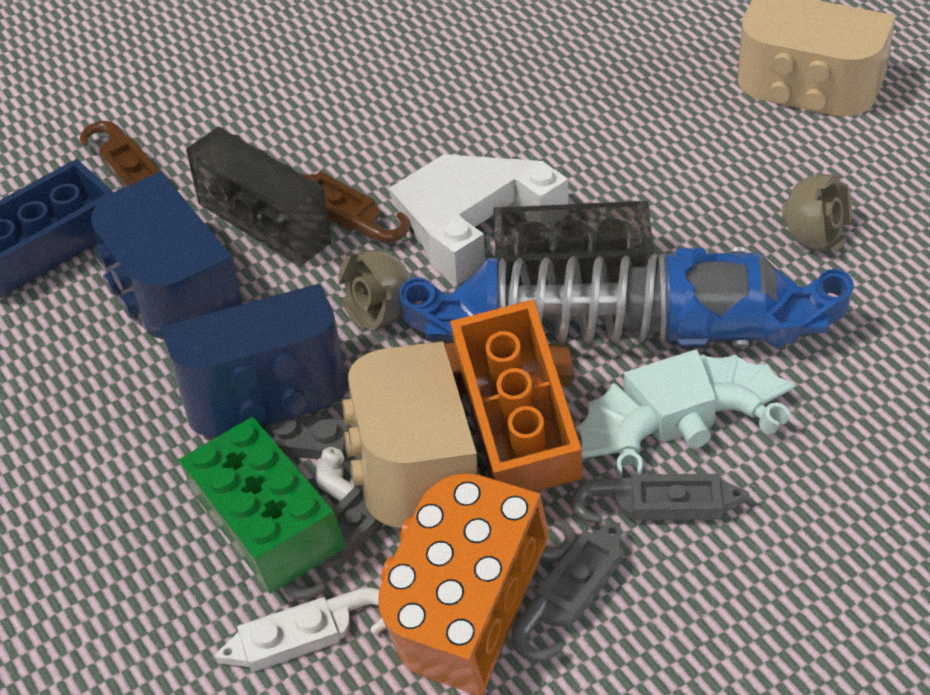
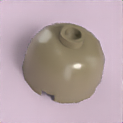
M840 174L817 175L801 180L793 188L788 200L783 204L782 218L787 223L790 234L795 241L808 249L837 251L842 248L848 236L840 237L843 231V225H851L852 201L848 184L839 182V179L842 178Z
M368 250L347 256L341 264L338 279L339 285L345 284L347 296L341 297L350 319L359 328H372V330L398 321L403 315L399 295L400 288L404 282L411 279V275L403 263L396 256L380 250Z

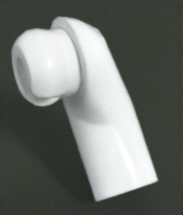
M328 447L322 451L321 458L317 461L316 483L322 491L341 501L354 486L343 479V452L337 448Z

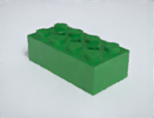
M254 417L234 426L227 432L178 459L195 497L269 594L347 547L334 511Z

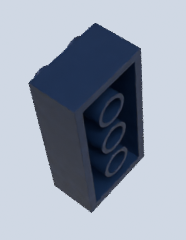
M77 158L0 200V298L97 243L91 223V215L95 206L104 197L113 193V191Z

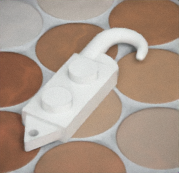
M371 587L361 588L328 600L322 597L237 626L238 633L215 654L216 661L219 664L250 667L253 673L340 643V639L345 637L349 630L350 617L348 611L370 604L378 606L379 589ZM382 618L371 627L372 633L377 634L386 629Z

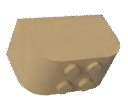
M752 0L742 20L738 84L746 94L763 101L833 116L861 114L873 106L885 78L896 15L819 0Z
M443 341L380 349L367 353L354 362L348 374L349 399H342L345 425H351V428H348V432H344L347 457H355L356 459L350 461L353 486H362L365 505L375 519L386 525L402 528L408 516L413 517L421 498L435 483L456 474L477 475L476 449Z

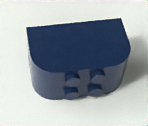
M161 171L109 194L95 206L91 215V223L98 246L94 249L101 265L106 270V274L103 275L104 282L112 295L118 294L120 296L119 300L126 315L129 318L135 316L150 335L164 340L161 326L242 305L231 254Z
M320 283L161 326L188 424L193 431L201 435L218 437L251 417H254L262 427L315 412L334 404L347 391L348 378L335 316Z

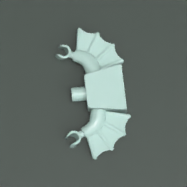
M696 349L624 372V391L617 384H611L605 395L588 402L589 414L582 424L576 426V432L580 434L582 439V459L619 452L620 456L617 459L616 468L617 477L622 478V468L626 465L635 466L637 475H642L643 461L639 452L640 442L644 438L653 434L658 441L667 442L683 436L690 448H699L705 445L711 438L708 428L714 424L715 411L736 410L752 418L757 416L760 418V429L766 434H774L777 432L780 424H786L790 417V412L781 403H771L767 407L764 404L794 389L795 384L779 378L772 372L768 364H751L737 355L724 358L699 355Z

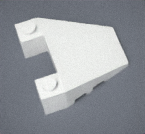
M443 154L389 188V194L399 211L408 216L410 225L414 230V236L427 252V258L432 267L457 286L473 276L485 262L484 234L475 227L509 206L542 230L568 213V178L543 161Z

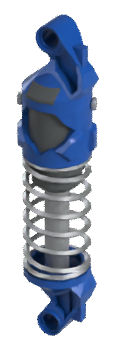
M744 247L730 248V253H707L704 248H678L674 254L661 255L658 259L652 255L644 267H632L631 259L626 255L621 260L619 283H608L606 264L601 256H598L594 261L592 284H582L579 263L574 256L568 260L565 283L556 284L552 262L548 257H545L540 264L537 285H530L527 266L522 258H518L514 262L510 285H508L507 262L503 258L500 261L499 258H488L471 278L449 295L436 288L431 281L420 277L411 278L404 282L400 288L399 295L404 320L411 327L424 332L426 341L448 340L454 343L450 321L534 299L541 324L543 317L552 316L556 340L561 344L567 338L570 316H578L582 338L589 344L595 334L597 316L604 315L609 339L614 343L620 339L622 327L624 326L628 331H633L636 339L641 343L647 338L648 334H659V338L663 342L666 340L667 342H676L680 348H705L708 342L732 341L735 347L748 346L749 341H764L775 348H779L794 342L803 334L828 333L829 324L841 319L847 313L854 283L851 276L845 271L828 269L806 287L802 288L778 271L760 252L746 253V248ZM520 275H521L522 285H518V284H519V276H520ZM827 293L836 294L838 297L830 296ZM419 301L425 302V303L420 304V305H413L415 302H419ZM612 315H616L615 326Z

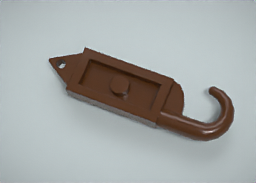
M94 122L85 127L80 134V142L84 147L88 146V138L95 133H106L111 139L100 147L99 153L103 164L123 188L160 172L137 143L113 122Z
M321 171L316 175L291 174L292 183L296 189L297 202L350 231L356 230L380 243H392L405 237L410 230V220L402 212H398L396 215L401 221V225L398 228L388 230L375 224L379 217V210L374 199Z

